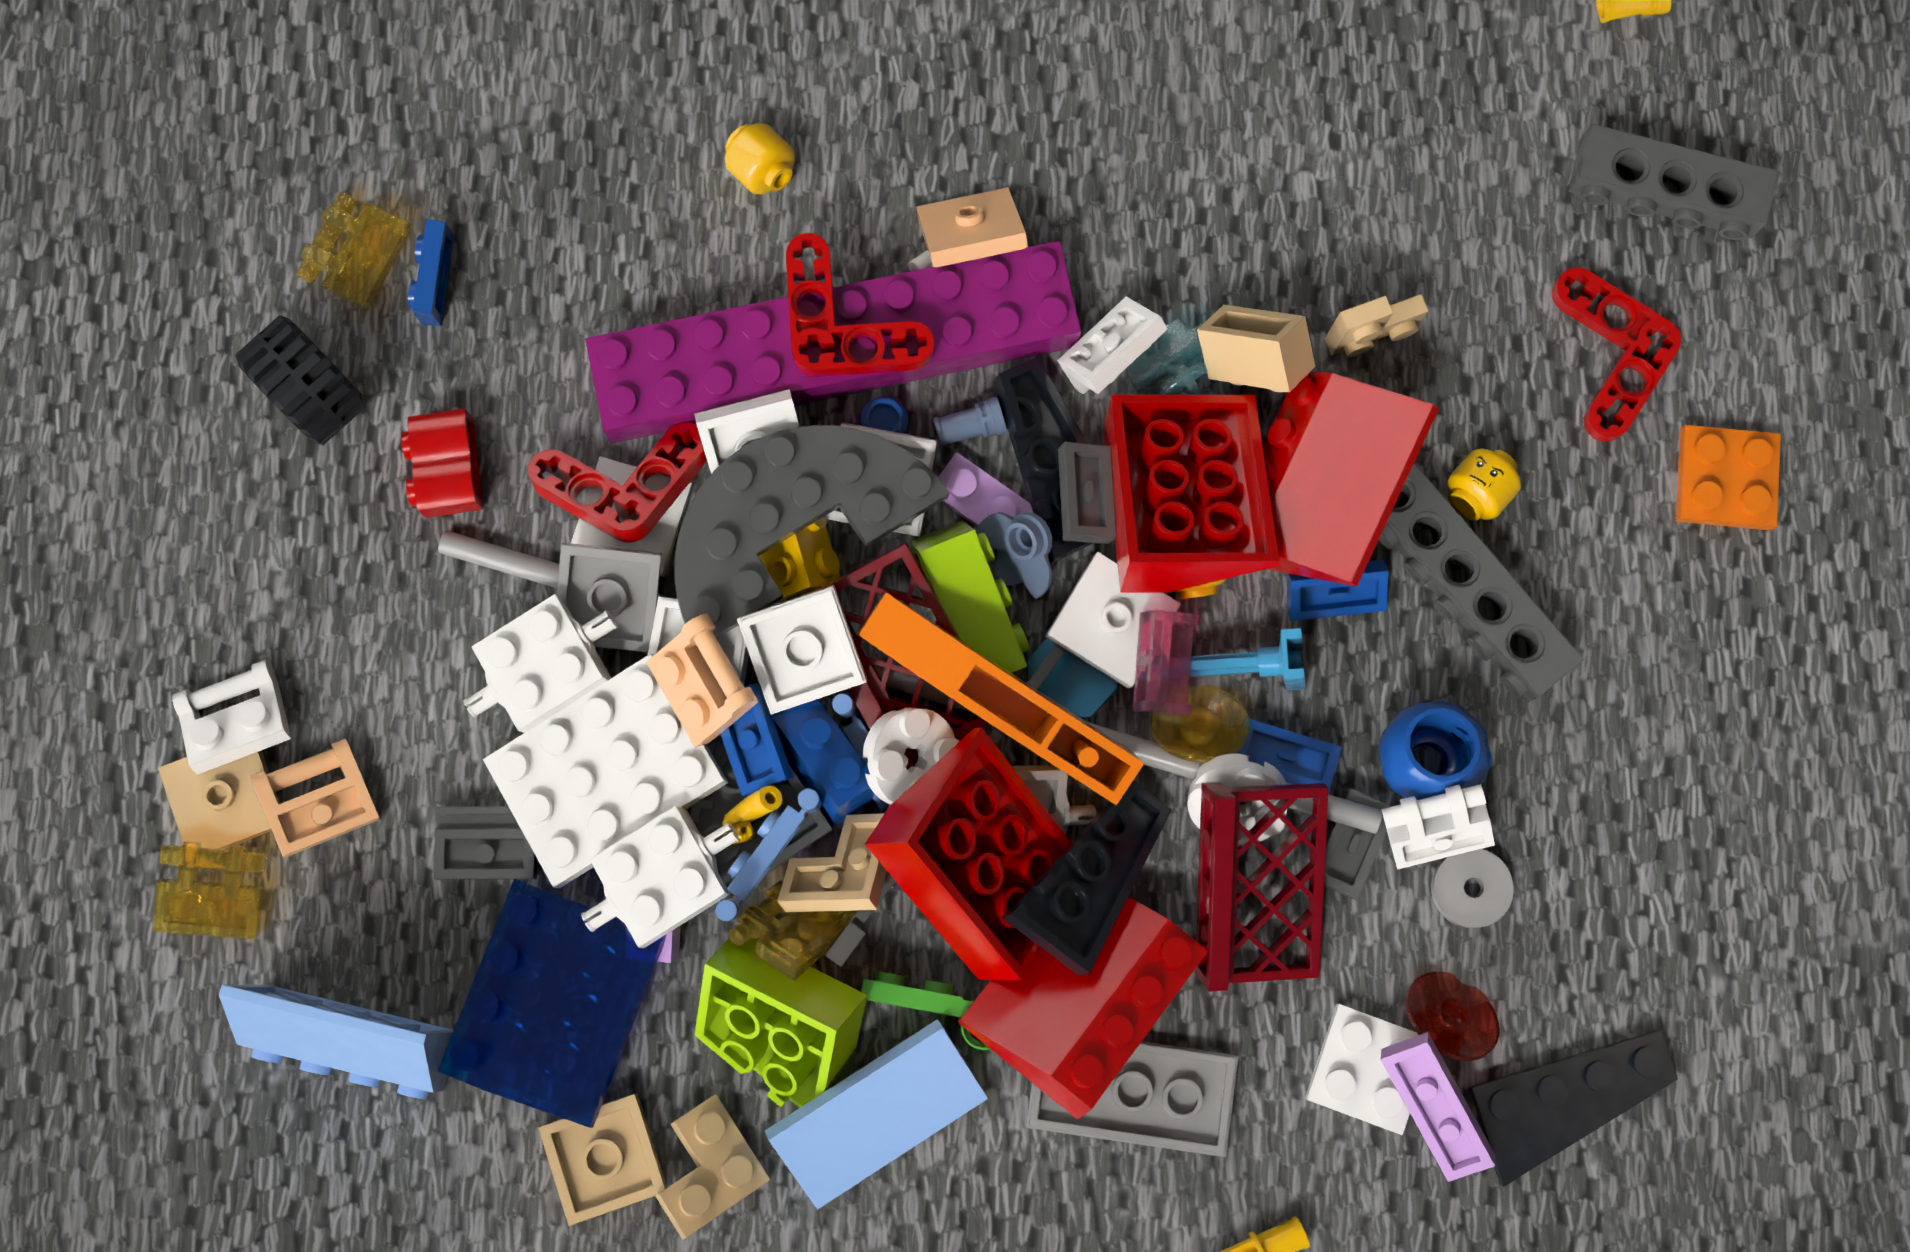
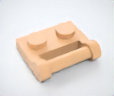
M708 614L699 615L688 621L675 638L646 662L695 748L710 743L758 703L751 687H744L713 633L716 627Z
M346 738L332 743V749L269 774H266L263 770L250 775L251 782L283 859L379 820L375 806ZM341 768L344 779L278 804L274 792L332 769Z

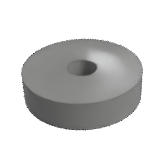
M1478 849L1444 858L1434 871L1431 893L1437 909L1448 921L1465 928H1480L1497 922L1505 915L1513 899L1514 886L1510 871L1504 862L1493 853ZM1468 879H1474L1480 885V893L1475 898L1469 897L1465 893L1464 885Z

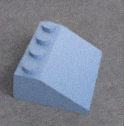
M268 984L221 985L219 997L236 1044L252 1048V1058L266 1062L281 1063L283 1056L301 1060L299 1069L320 1075H330L331 1069L334 1068L350 1072L348 1081L369 1087H378L380 1080L399 1084L397 1093L418 1099H427L429 1092L444 1091L460 1031Z

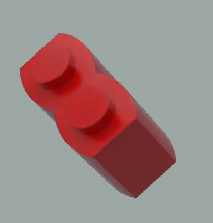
M464 408L408 417V431L401 433V444L406 460H412L413 477L406 479V492L410 505L412 507L417 506V510L426 518L484 510L475 424L472 415Z

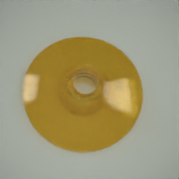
M1199 685L1180 687L1162 696L1153 707L1150 727L1156 742L1171 755L1191 762H1209L1217 756L1237 752L1244 745L1248 737L1250 722L1245 707L1233 695L1215 687Z

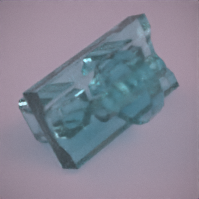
M1174 320L1166 326L1167 330L1160 336L1161 342L1165 347L1154 354L1147 349L1126 368L1130 376L1134 395H1161L1162 393L1163 395H1172L1179 390L1183 395L1199 394L1195 380L1207 373L1197 332L1201 324L1192 329L1182 320Z

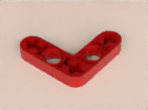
M813 233L799 234L790 241L786 250L791 351L795 366L800 372L807 376L822 377L913 371L922 369L930 363L934 355V338L930 329L920 322L901 321L835 326L832 267L828 244L822 237ZM805 248H813L816 256H822V258L814 259L813 262L815 280H805L803 261L795 259L803 256ZM825 278V282H820V281H819V280ZM796 280L802 281L798 284H795ZM816 293L825 300V308L819 315L809 317L800 313L797 308L798 302L805 294ZM916 335L918 343L926 344V346L918 349V356H908L906 348H891L893 359H885L886 348L883 336H891V346L906 344L907 336ZM860 337L872 339L878 347L875 356L867 361H858L853 358L849 348L855 339ZM834 339H842L841 352L844 362L836 363L835 352L820 354L819 362L810 363L808 355L801 354V352L809 350V343L814 341L819 342L820 349L835 350Z
M1573 267L1565 270L1554 282L1552 299L1555 305L1564 313L1624 350L1586 409L1583 417L1584 427L1593 439L1601 442H1611L1618 439L1631 426L1678 352L1681 345V335L1678 328L1671 321L1591 271L1581 267ZM1575 281L1580 282L1583 285L1581 293L1587 298L1579 296L1575 301L1571 300L1567 296L1570 289L1564 283L1571 286ZM1598 294L1603 295L1605 298L1595 307L1593 314L1586 310L1593 303L1590 300L1593 301ZM1610 305L1621 307L1627 315L1626 326L1623 328L1609 326L1603 316L1605 307ZM1660 332L1664 335L1662 344L1667 349L1661 347L1652 355L1649 362L1640 358L1651 345L1652 340L1646 335L1652 337L1655 333ZM1633 369L1642 376L1644 385L1640 392L1631 393L1622 387L1620 383L1622 370ZM1615 399L1624 402L1613 417V421L1618 426L1611 425L1607 429L1602 428L1599 425L1602 417L1597 414V411L1604 413L1612 406Z
M682 422L673 425L662 436L623 485L564 452L555 449L541 451L532 457L528 464L527 472L535 492L541 497L616 540L633 543L642 540L649 534L704 466L707 458L697 425L691 422ZM694 442L695 448L693 450L684 448L679 454L678 445L688 446ZM676 461L678 462L679 468H677L674 464ZM559 469L562 479L568 483L566 488L563 480L554 475H549L544 480L543 473L546 471L554 473ZM665 474L671 478L670 483L664 489L653 491L645 487L647 479L652 475ZM596 487L603 491L601 498L595 503L582 504L577 501L579 493L586 488ZM613 504H615L616 510L612 509ZM617 511L628 517L636 512L638 519L635 521L627 519L621 524Z

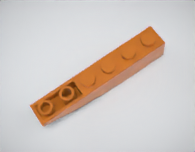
M886 591L858 632L860 637L935 688L1115 805L1118 804L1145 764L1133 751Z

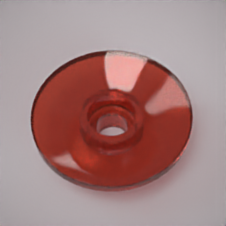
M1441 971L1420 975L1408 988L1405 998L1408 1018L1418 1035L1426 1032L1430 1034L1439 1053L1456 1060L1474 1061L1487 1056L1494 1049L1500 1035L1498 1017L1489 1000L1478 988L1465 985L1457 979L1456 975Z

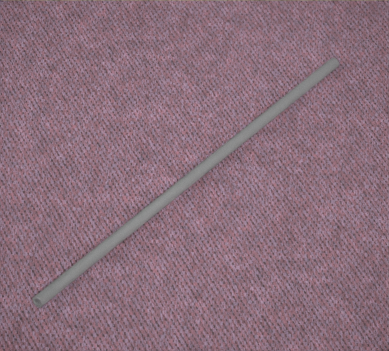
M445 530L441 536L438 551L441 554L557 588L558 563ZM658 593V597L672 598ZM874 664L882 679L885 667ZM890 669L885 686L914 695L919 677ZM923 681L919 697L944 705L948 704L949 696L927 681ZM954 701V708L971 712L958 702ZM1089 723L1133 751L1145 763L1144 765L1195 779L1197 770L1202 764L1210 760V758ZM1328 794L1327 820L1370 833H1377L1382 819V810ZM1313 798L1297 799L1289 808L1311 815L1313 811Z

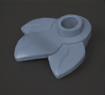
M997 512L982 520L975 532L977 535L984 532L991 547L997 549L995 580L1002 578L1006 586L1024 582L1026 588L1035 599L1041 597L1048 590L1052 579V570L1048 558L1052 547V535L1046 522L1040 516L1030 512L1020 514L1015 518L1003 512Z

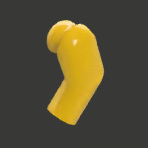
M765 786L749 794L724 815L722 826L729 822L735 829L734 833H737L740 839L733 844L753 839L755 832L751 822L778 809L782 804L781 792L774 786Z

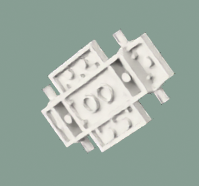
M554 594L472 646L485 671L488 686L469 698H465L463 702L468 707V712L474 718L496 703L501 704L506 708L517 730L524 733L484 758L483 761L551 885L554 888L560 889L594 867L604 885L606 899L588 911L581 913L583 921H589L585 925L591 932H594L598 927L617 916V918L625 923L637 946L645 948L730 895L718 873L714 855L734 842H738L740 840L738 834L734 833L735 829L727 822L724 826L703 837L686 810L729 782L707 744L695 748L646 663L654 655L649 654L611 678L595 650L594 642L618 628L617 623L613 621L612 615L609 611L605 610L602 614L582 625L572 617L563 599Z

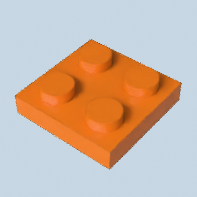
M1693 425L1682 426L1679 437L1676 522L1761 530L1777 528L1781 434Z

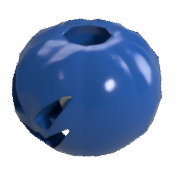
M1442 700L1413 704L1397 712L1383 731L1378 749L1383 778L1391 791L1403 798L1415 796L1416 800L1444 794L1446 793L1445 788L1460 785L1461 789L1480 785L1485 780L1491 767L1488 737L1481 723L1459 706ZM1423 745L1436 748L1444 760L1441 775H1435L1425 770L1415 760L1412 751Z

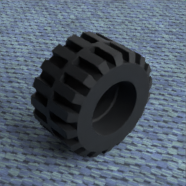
M279 315L235 354L240 369L312 442L320 445L326 444L367 407L363 394L289 318Z

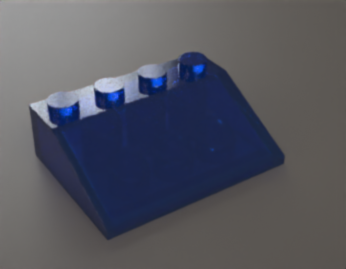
M514 879L438 1072L492 1094L593 1128L667 935H664L645 948H639L625 923L617 918V916L598 927L594 932H591L585 925L589 921H583L581 913L593 908L592 906L542 887Z

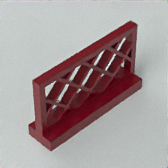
M907 542L823 587L820 585L804 594L806 595L832 585L835 586L836 592L849 585L870 591L863 616L843 611L867 677L866 683L848 688L847 690L870 729L882 715L893 710L899 711L898 707L903 709H928L939 714L947 723L958 724V726L952 728L954 737L958 740L966 736L974 728H982L989 724L978 715L968 719L951 714L955 700L950 697L945 712L917 704L924 679L900 663L893 661V658L888 656V659L868 654L861 643L863 638L859 635L857 636L849 622L861 624V629L870 615L875 594L883 595L886 591L896 599L905 601L904 604L907 606L913 603L930 608L936 618L935 624L960 639ZM900 558L903 559L912 575L907 593L878 585L883 567ZM876 572L873 583L861 580ZM915 583L924 598L912 595ZM874 664L885 667L882 679ZM890 669L919 677L912 702L891 696L885 686ZM907 748L904 755L908 758L906 765L908 770L911 766L914 767L915 762L918 761L917 749Z
M1221 782L1201 784L1196 941L1207 949L1208 952L1196 967L1195 973L1209 992L1228 991L1229 983L1319 978L1329 788L1324 783L1225 787ZM1313 798L1312 814L1296 828L1283 813L1297 799ZM1261 800L1270 810L1248 831L1239 822L1240 801ZM1269 800L1279 801L1275 805H1273ZM1279 818L1293 833L1271 853L1258 838ZM1239 830L1244 834V836L1240 840ZM1312 831L1310 842L1306 836ZM1303 841L1311 849L1310 862L1294 876L1281 861ZM1254 844L1268 858L1246 878L1237 870L1238 858ZM1277 866L1291 881L1269 901L1256 886ZM1237 878L1242 882V884L1238 888ZM1308 880L1309 889L1304 885ZM1301 889L1308 896V909L1292 923L1279 909ZM1252 892L1266 906L1244 926L1236 918V906ZM1275 914L1289 928L1267 948L1254 933ZM1235 926L1241 930L1236 936ZM1306 927H1307V936H1305V935L1302 933V931H1303ZM1298 936L1306 944L1305 963L1285 965L1277 956ZM1248 939L1264 952L1250 967L1234 968V953ZM1272 961L1276 964L1268 966Z

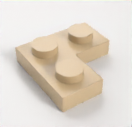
M1422 294L1392 305L1389 304L1387 297L1383 296L1340 312L1326 335L1325 341L1331 356L1345 351L1347 357H1354L1374 347V340L1389 335L1391 341H1398L1413 335L1419 330L1417 325L1421 323L1429 311Z
M885 813L846 815L835 857L789 859L778 898V903L784 911L877 910L887 870L866 847L865 843Z
M716 1094L670 1124L697 1166L696 1169L655 1196L682 1240L770 1181V1178Z

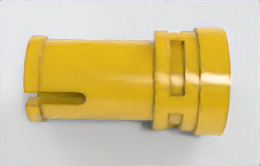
M1596 0V7L1600 22L1607 23L1611 20L1639 14L1646 17L1669 13L1672 0Z

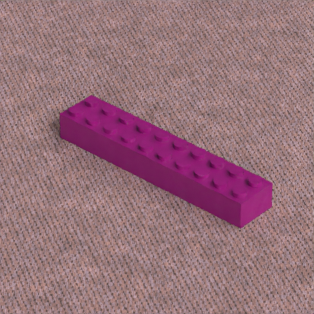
M1060 241L942 267H929L833 287L835 326L916 321L926 325L933 334L934 355L929 364L918 370L822 377L805 375L795 366L791 351L788 297L585 338L603 432L610 443L613 444L666 433L673 425L682 422L696 424L695 413L790 389L793 404L796 406L1070 349L1079 341L1081 330ZM808 293L800 298L797 308L805 316H817L825 308V300L816 293ZM916 335L907 336L906 344L891 346V336H883L886 348L885 359H893L891 348H906L908 356L914 357L918 356V349L920 347L926 346V344L918 343ZM860 337L851 343L849 352L856 360L867 361L875 356L878 347L872 339ZM834 339L835 350L820 349L819 342L814 341L809 343V350L801 352V354L808 355L810 363L819 362L820 354L835 352L836 363L844 362L841 352L842 339Z

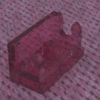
M1158 609L1140 613L1133 712L1175 716L1192 715V705L1188 704L1193 627L1198 625L1199 615Z

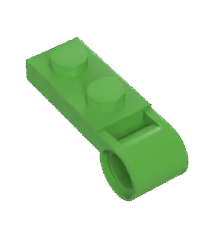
M876 971L874 981L863 979L861 990L862 993L867 995L866 1000L956 1017H962L974 1002L963 1000V997L953 995L955 985L925 980L924 990L904 986L906 976ZM960 1025L962 1036L970 1046L979 1050L990 1049L983 1042L975 1040L969 1031Z

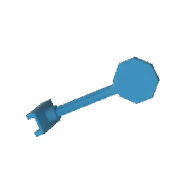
M1301 628L1281 629L1279 646L1259 647L1258 652L1148 659L1136 681L1259 673L1260 677L1283 676L1286 690L1306 689L1304 668H1302L1301 651H1303ZM1048 638L1027 660L1028 681L1056 645V643ZM1066 651L1038 688V691L1080 718H1092L1116 692L1118 682L1069 651Z

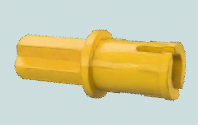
M1294 1216L1291 1220L1257 1235L1254 1231L1248 1233L1249 1239L1220 1252H1297L1301 1249L1309 1248L1310 1243L1302 1224Z

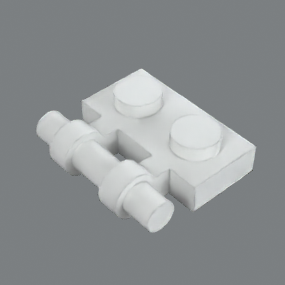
M1481 784L1461 789L1460 785L1445 788L1446 793L1420 800H1416L1415 796L1400 799L1401 805L1381 809L1397 870L1495 845L1491 822L1485 805L1486 799Z

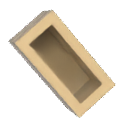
M1223 305L1197 329L1208 379L1230 382L1237 386L1248 385L1266 388L1274 392H1290L1315 367L1305 316Z

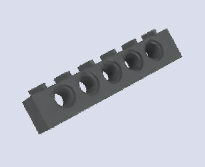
M1414 463L1400 492L1402 507L1393 508L1379 541L1388 549H1392L1395 546L1407 560L1404 563V568L1408 575L1418 585L1424 586L1427 584L1439 598L1435 603L1442 615L1452 623L1457 621L1461 623L1471 635L1467 641L1472 650L1485 661L1491 658L1503 672L1500 675V681L1514 697L1519 699L1523 696L1527 702L1540 697L1584 659ZM1424 525L1428 527L1434 537L1433 545L1426 546L1417 542L1413 536V526ZM1452 561L1462 566L1465 571L1464 583L1453 582L1447 577L1445 573L1446 562ZM1480 598L1488 599L1495 605L1497 609L1495 621L1486 620L1479 614L1477 602ZM1512 635L1520 636L1527 642L1529 654L1526 659L1517 657L1511 651L1510 638Z

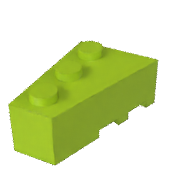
M962 520L909 541L914 554L917 553L925 576L960 639L1011 673L1028 667L1023 653L1029 651L1030 647L1019 623L1011 625L1005 608L1013 605L1003 579L999 578L994 581L988 562L995 560L986 534L983 532L977 535L975 529Z

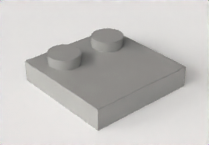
M573 543L561 544L557 595L563 599L572 617L584 625L607 610L618 626L617 629L594 642L595 647L642 652L649 651L657 607L662 553Z

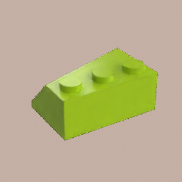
M736 930L705 963L695 1036L740 1074L755 1070L761 1075L770 1088L766 1096L778 1106L782 1107L789 1099L801 1108L846 1078L854 1062L867 995L762 941Z

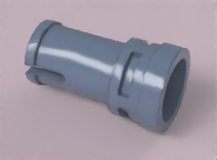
M997 396L974 403L973 408L933 418L941 447L980 435L986 438L1007 433Z

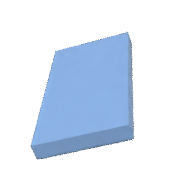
M937 1019L766 1129L765 1133L773 1148L818 1210L988 1098Z

